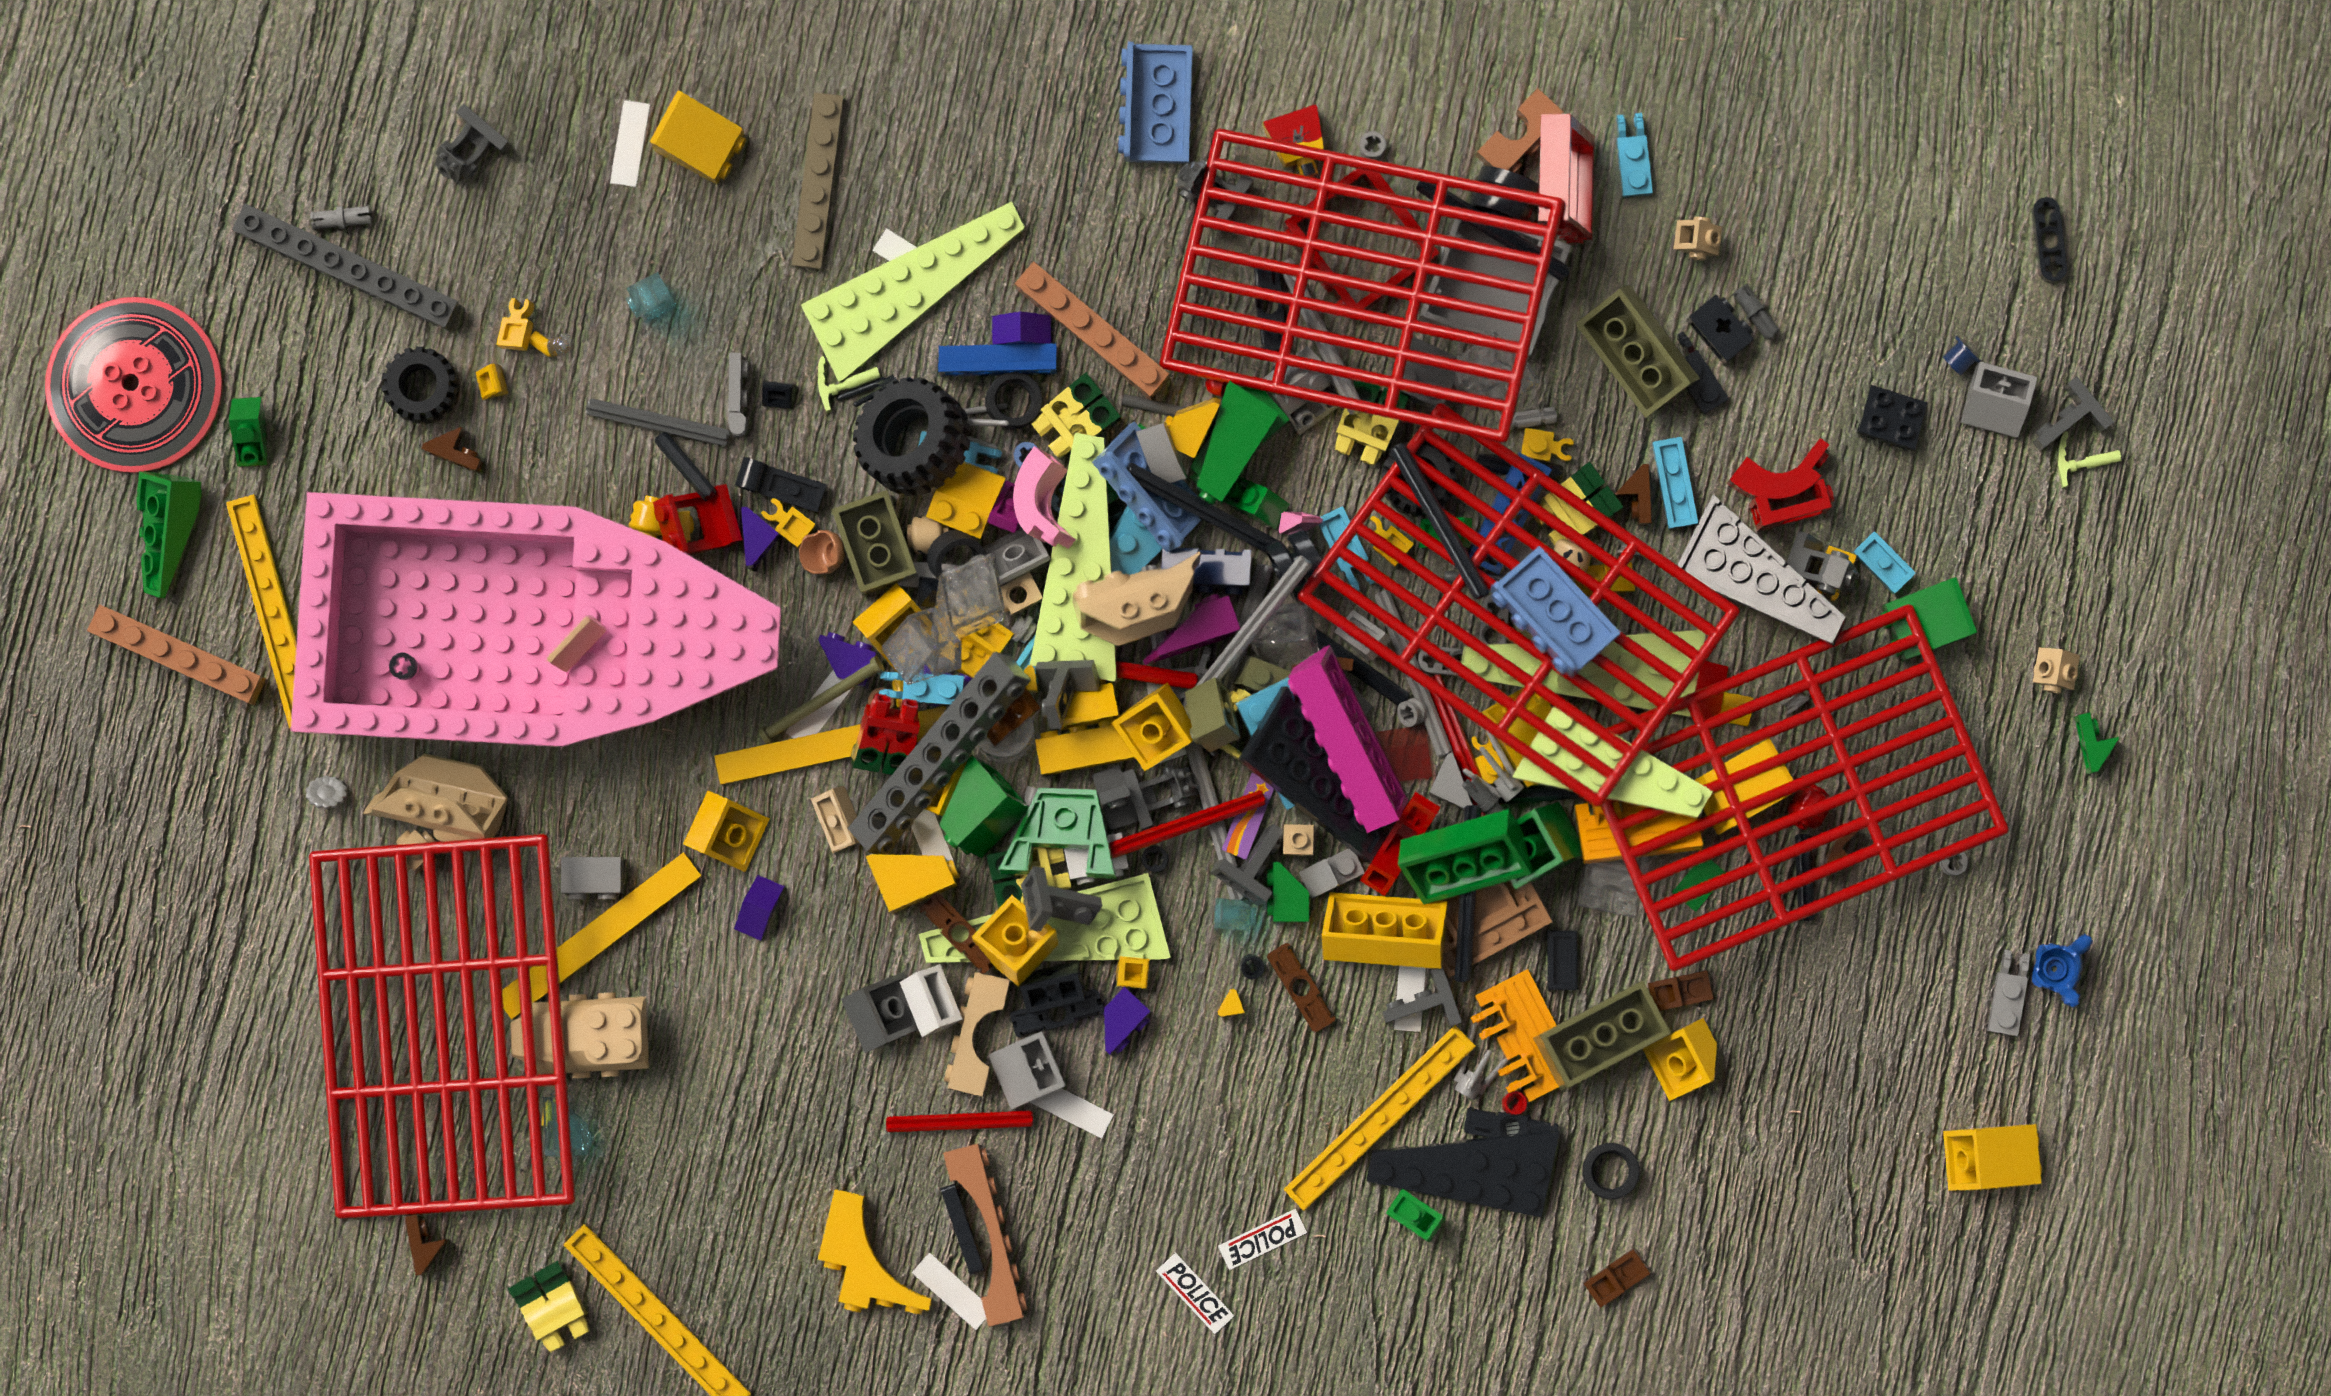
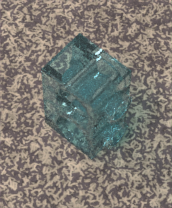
M658 272L626 288L630 296L625 299L636 318L641 316L645 323L677 307Z

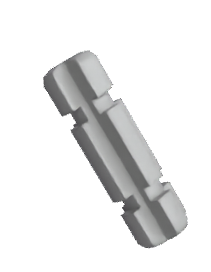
M1549 407L1543 408V411L1536 409L1516 412L1513 417L1511 430L1514 429L1513 427L1521 429L1541 426V423H1545V425L1555 424L1557 422L1556 409Z

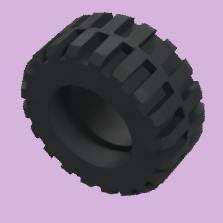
M911 377L902 378L900 383L892 381L886 384L884 390L878 389L872 394L874 398L870 402L866 401L862 409L864 411L862 415H858L855 423L858 428L853 432V441L857 443L854 445L855 456L859 458L861 467L890 491L897 494L903 493L905 496H915L917 492L921 495L930 493L931 488L935 487L938 489L945 484L944 481L948 477L952 479L957 473L955 470L958 465H963L966 459L964 452L968 451L970 446V440L967 436L971 435V427L967 422L968 416L965 410L961 408V404L936 383L919 377L914 378V380ZM928 417V430L922 443L912 452L896 457V443L903 429L918 418Z

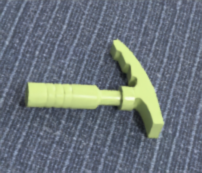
M821 356L818 365V388L826 412H832L829 403V396L831 394L835 396L844 389H853L881 378L877 367L846 378L844 382L837 385L833 383L826 386V379L823 375L826 362L824 356Z
M2065 431L2059 443L2057 456L2061 488H2067L2068 470L2075 472L2078 468H2093L2121 462L2120 451L2116 450L2088 456L2085 460L2076 462L2075 460L2067 462L2065 459V448L2068 432Z

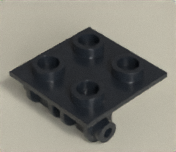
M1871 385L1863 416L1856 433L1861 434V438L1878 439L1880 444L1882 441H1886V446H1890L1892 443V446L1902 448L1905 452L1907 449L1915 451L1927 402Z

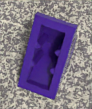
M1022 311L992 316V345L1051 344V316Z
M741 507L746 567L753 569L781 536L748 507Z
M757 875L743 900L734 929L762 941L785 886Z

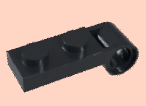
M743 457L734 485L738 488L771 499L774 498L815 513L819 512L827 488V484L771 467L763 462Z

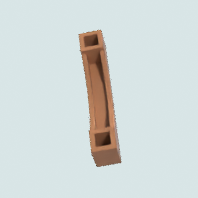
M1034 261L1015 282V289L1078 337L1146 398L1152 400L1169 380V373Z
M100 604L87 629L92 634L251 705H255L266 681V678Z
M978 1143L944 1152L943 1155L950 1182L957 1180L971 1195L984 1218L989 1233L992 1249V1277L987 1296L981 1297L988 1327L1023 1318V1311L1028 1310L1024 1293L1018 1294L1015 1282L1020 1281L1016 1263L1010 1265L1007 1254L1013 1251L1009 1235L1003 1236L1000 1224L1005 1223L1001 1206L995 1207L992 1195L997 1194L994 1178L987 1177L985 1166L990 1165L986 1148L980 1149Z

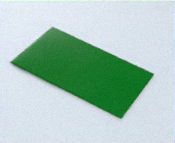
M1708 860L1694 866L1672 893L1676 894L1726 872L1712 860ZM1712 892L1685 902V904L1696 912Z

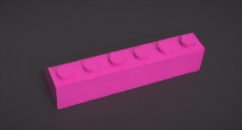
M1328 645L1295 666L1289 675L1288 684L1292 693L1295 696H1299L1303 704L1301 706L1302 713L1308 722H1312L1316 730V741L1321 748H1325L1329 756L1328 764L1334 774L1338 773L1342 781V792L1346 799H1351L1355 807L1354 815L1360 825H1364L1367 833L1399 820L1408 799L1331 646Z

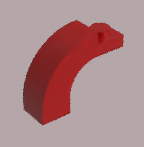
M1820 438L1798 467L1784 473L1767 471L1746 457L1727 484L1751 499L1765 494L1767 495L1768 502H1780L1795 498L1807 491L1822 476L1812 468L1815 466L1819 469L1828 458L1829 454L1825 451L1829 444Z
M1415 792L1360 881L1386 896L1401 872L1398 866L1401 840L1425 833L1441 807Z

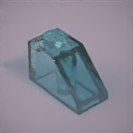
M1216 898L1214 930L1249 932L1250 925L1256 926L1257 908H1251V901Z
M543 1096L545 1156L560 1157L556 1097ZM569 1107L572 1156L590 1155L589 1148L592 1146V1134L588 1130V1124Z

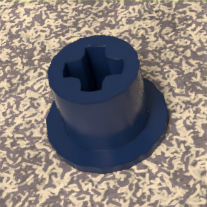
M1956 335L1955 339L1958 342L1942 357L1961 376L1976 361L1979 363L1982 360Z

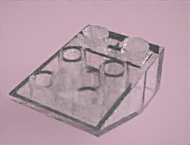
M994 553L986 556L983 554L977 555L964 565L959 567L954 565L946 568L939 575L934 614L949 642L1003 621L1005 606Z

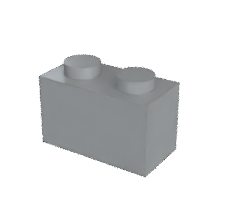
M561 857V893L569 894L570 900H585L586 894H598V899L603 900L616 899V894H624V858Z

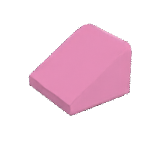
M1304 512L1281 513L1279 533L1288 534L1300 526L1306 532L1321 524L1323 519Z

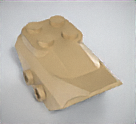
M1200 551L1169 569L1148 570L1131 575L1115 571L1106 575L1105 580L1096 583L1093 580L1080 583L1076 586L1077 590L1073 593V606L1080 629L1116 646H1121L1174 628L1192 593L1194 570L1200 563Z
M423 754L398 770L385 789L374 796L363 814L408 822L433 830L434 837L440 841L494 838L501 826L508 796L481 766Z
M598 993V999L587 1000V994L569 995V1001H561L566 1073H572V1078H590V1072L601 1071V1077L619 1076V1070L649 1068L646 997L616 998V993ZM549 1002L532 1003L537 1074H554ZM520 1016L511 1021L510 1024L511 1052L514 1058L524 1062Z

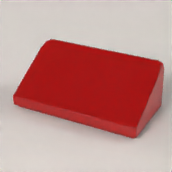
M1705 661L1698 671L1695 691L1726 679L1729 666ZM1724 693L1699 703L1705 719L1720 714Z

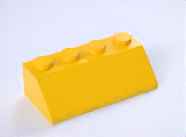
M1330 892L1322 931L1323 960L1441 969L1445 948L1448 901L1439 900L1423 905L1420 899Z

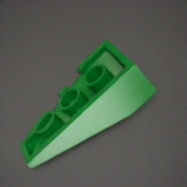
M139 471L136 503L137 510H142L143 527L139 528V538H143L145 542V553L141 556L144 593L158 598H165L199 511V502L202 497L201 481L183 476Z

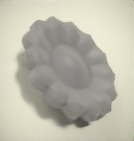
M327 775L317 777L306 788V798L316 808H324L326 810L330 807L336 808L347 797V787L343 785V781L338 780L336 777H329Z

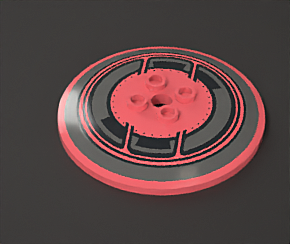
M140 297L120 298L99 304L72 322L63 332L51 353L45 381L49 413L56 429L66 443L88 461L100 467L124 473L158 470L179 461L194 450L205 438L217 417L223 387L220 361L205 331L191 317L178 308L155 299ZM130 375L137 376L139 380L138 387L133 391H127L124 388V380Z

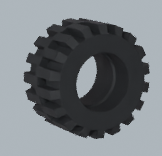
M416 346L414 350L407 348L404 349L405 353L394 355L395 360L392 363L388 362L385 366L388 370L382 375L384 385H381L382 392L386 396L385 400L391 409L403 419L410 420L416 424H419V422L430 424L431 420L436 419L439 421L443 419L442 415L447 412L449 414L453 410L451 408L452 404L457 403L458 397L456 394L460 392V385L457 381L459 378L452 364L441 353L439 354L431 348L425 349L421 346ZM417 370H430L437 378L435 392L424 401L415 402L410 400L405 394L407 378Z
M1424 441L1415 454L1456 482L1454 462L1446 454L1427 441ZM1391 453L1385 461L1381 475L1382 478L1395 462ZM1435 483L1432 489L1440 506L1444 507L1452 494L1437 483ZM1392 487L1385 494L1387 501L1389 500L1392 503V507L1396 510L1400 509L1403 511V514H1413L1414 517H1421V515L1425 514L1421 507Z

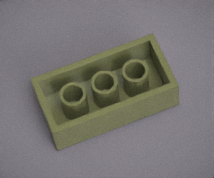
M1630 284L1618 289L1575 323L1645 418L1657 413L1700 379Z
M1640 981L1535 1036L1533 1039L1562 1091L1671 1034L1644 981Z

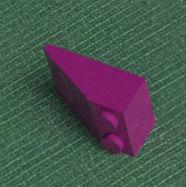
M1215 594L1195 604V610L1190 612L1143 660L1144 664L1149 665L1225 640L1239 631L1240 626L1229 596L1219 598L1218 594Z

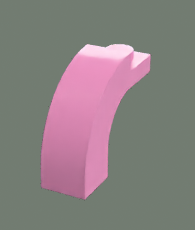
M1034 446L1024 460L1014 486L1013 502L1017 520L1028 535L1044 543L1046 541L1054 547L1060 544L1069 549L1076 539L1056 522L1051 511L1053 493L1068 469L1052 455Z

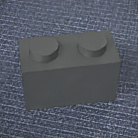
M1414 336L1412 338L1410 350L1464 361ZM1407 361L1403 379L1452 389L1459 372ZM1400 390V394L1409 397V400L1430 410H1433L1437 404H1445L1446 402L1444 399Z
M903 972L866 986L841 999L865 1053L918 1031L900 982L906 979Z

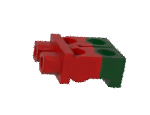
M875 694L871 704H866L857 741L852 748L851 760L853 768L879 773L881 766L882 773L890 775L896 771L898 767H893L891 764L901 765L916 746L920 730L918 702L916 700L902 699L899 710L890 708L891 697L884 694ZM862 759L871 760L873 762H864Z

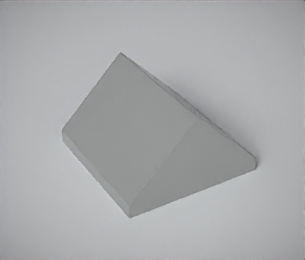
M1023 528L983 547L987 557L986 565L998 588L1028 572L1033 574L1049 566L1051 560L1042 542L1028 535Z

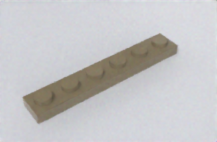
M814 92L792 267L822 270L844 96Z

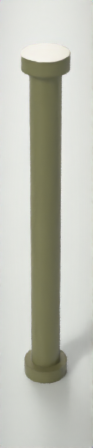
M874 656L870 659V663L769 727H761L758 731L762 740L766 744L774 741L773 737L875 673H883L885 668L878 657Z

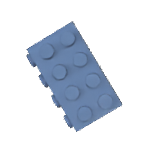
M1128 41L1127 49H1122L1121 66H1127L1126 78H1121L1120 95H1126V107H1120L1119 124H1125V136H1119L1118 153H1124V162L1189 164L1192 46L1134 44V41Z
M1134 421L1092 463L1098 469L1100 475L1114 488L1119 498L1129 506L1137 519L1154 536L1156 542L1166 552H1169L1179 547L1184 542L1187 534L1202 519L1143 489L1126 469L1129 463H1134L1151 472L1136 433L1141 428ZM1183 479L1172 482L1173 485L1196 496Z
M1540 546L1499 582L1496 581L1491 586V598L1495 604L1501 609L1506 608L1513 615L1511 617L1513 623L1521 631L1526 629L1533 637L1531 640L1535 647L1542 653L1546 651L1554 659L1552 661L1554 667L1561 674L1567 673L1571 678L1621 634Z

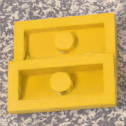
M966 600L932 646L930 653L959 673L973 678L994 652H1003L1014 633Z

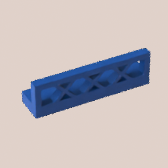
M1056 343L938 346L939 377L998 376L1015 371L1027 375L1057 374Z
M1518 452L1517 455L1549 476L1551 468ZM1511 466L1504 481L1516 488L1521 480L1522 486H1524L1523 473L1514 466ZM1540 484L1530 497L1534 502H1536L1543 488ZM1498 491L1491 507L1503 514L1506 506L1508 508L1510 505V499ZM1525 509L1520 510L1517 514H1522L1517 523L1521 528L1529 515V512ZM1485 517L1478 533L1486 538L1495 526V523ZM1512 535L1501 538L1496 543L1503 550L1501 542L1508 540L1504 551L1508 554L1516 541V538ZM1473 543L1468 551L1470 558L1478 549ZM1483 561L1480 566L1499 575L1503 564L1498 561L1496 566Z

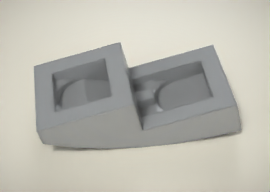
M1166 422L1136 432L1146 461L1153 474L1170 483L1187 478L1178 450H1175Z

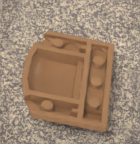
M1509 880L1476 890L1472 965L1553 922L1532 882L1515 889ZM1459 895L1440 900L1448 901L1445 948L1442 961L1443 969L1448 978L1455 975Z

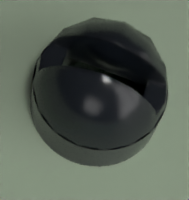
M1248 954L1241 959L1240 971L1246 978L1257 979L1263 974L1265 966L1259 956ZM1249 960H1251L1254 966L1256 967V970L1253 972H1251L1248 964L1246 963Z

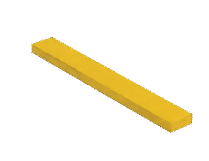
M253 494L226 502L288 726L291 729L297 640L256 495Z
M946 706L918 712L920 730L916 743L921 741L946 711ZM861 724L714 755L720 785L851 757L853 745L856 744Z
M684 852L557 948L559 984L702 877ZM546 966L530 968L532 1003H536L548 994ZM518 978L502 989L504 1010L511 1020L521 1014Z
M1454 1025L1283 1190L1305 1211L1476 1046Z
M583 1224L563 1244L710 1396H750L752 1394L586 1224Z

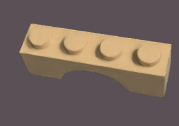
M975 972L974 978L968 977L964 994L970 996L967 1007L961 1006L960 1014L962 1020L958 1022L963 1024L960 1036L954 1035L951 1052L956 1053L953 1065H947L944 1081L949 1082V1089L984 1097L990 1067L982 1062L975 1051L973 1042L974 1032L978 1023L986 1015L1004 1010L1010 980Z

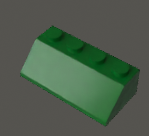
M1509 809L1402 839L1400 843L1398 866L1423 905L1532 874L1522 829Z

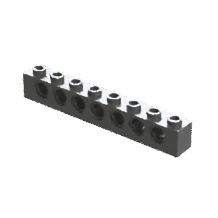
M244 203L232 228L240 237L445 331H451L462 308V305L451 297Z
M994 652L848 827L849 831L867 852L886 855V853L894 848L896 841L905 831L911 828L917 816L931 804L932 798L950 781V777L957 768L967 761L969 754L978 743L986 738L988 731L1005 715L1006 710L1013 701L1023 694L1025 687L1031 679L1012 657L998 652Z

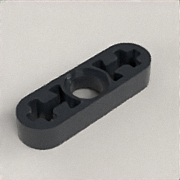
M2043 197L2033 205L2031 210L2038 272L2041 279L2045 282L2056 283L2067 272L2061 213L2056 200L2050 197ZM2043 204H2046L2048 209H2053V213L2048 216L2049 224L2055 223L2056 227L2046 226L2040 229L2039 225L2045 224L2044 214H2039L2038 212L2043 207ZM2051 232L2057 237V245L2055 247L2047 248L2042 244L2041 237L2044 233ZM2058 251L2059 256L2055 255L2053 262L2054 266L2060 267V271L2053 277L2051 272H2046L2045 270L2050 265V256L2043 258V254H2053Z

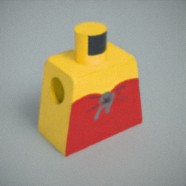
M1316 104L1263 121V130L1268 138L1324 149ZM1276 152L1284 168L1297 165L1300 175L1313 177L1318 174L1314 159Z

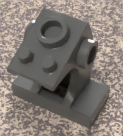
M464 103L456 113L466 123L465 127L452 143L446 140L436 151L438 156L435 166H437L439 172L445 178H451L457 184L463 178L469 180L476 173L478 162L492 146L503 155L512 147L503 136ZM469 140L478 149L471 157L464 160L456 152Z
M1201 160V162L1191 161L1189 164H1185L1177 176L1179 180L1175 186L1181 190L1179 195L1193 204L1195 201H1198L1207 167V162ZM1242 175L1236 186L1216 176L1214 185L1221 189L1248 194L1253 186V180L1248 176ZM1215 199L1214 202L1210 200L1208 208L1217 214L1216 218L1231 220L1240 204Z
M1798 531L1787 564L1808 583L1818 584V590L1824 593L1835 595L1838 592L1844 597H1847L1848 593L1853 594L1855 587L1852 585L1855 579H1859L1860 573L1857 572L1855 566L1848 560L1849 556L1836 550H1832L1831 554L1820 552L1823 542L1808 533ZM1817 560L1823 561L1819 574H1811Z
M1179 764L1171 765L1162 769V776L1140 783L1137 781L1134 769L1122 773L1142 830L1153 827L1149 812L1174 804L1175 809L1192 803L1191 797L1198 795L1196 789L1198 787L1197 778L1190 771L1189 767L1180 768ZM1169 781L1174 796L1157 802L1152 786Z

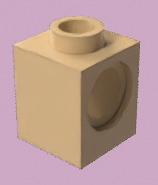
M1030 572L999 587L1001 595L996 597L1003 612L1010 611L1012 617L1041 603L1043 599ZM1017 588H1021L1027 593L1025 601L1019 604L1012 602L1010 599L1011 592Z
M1284 824L1283 856H1313L1314 825Z

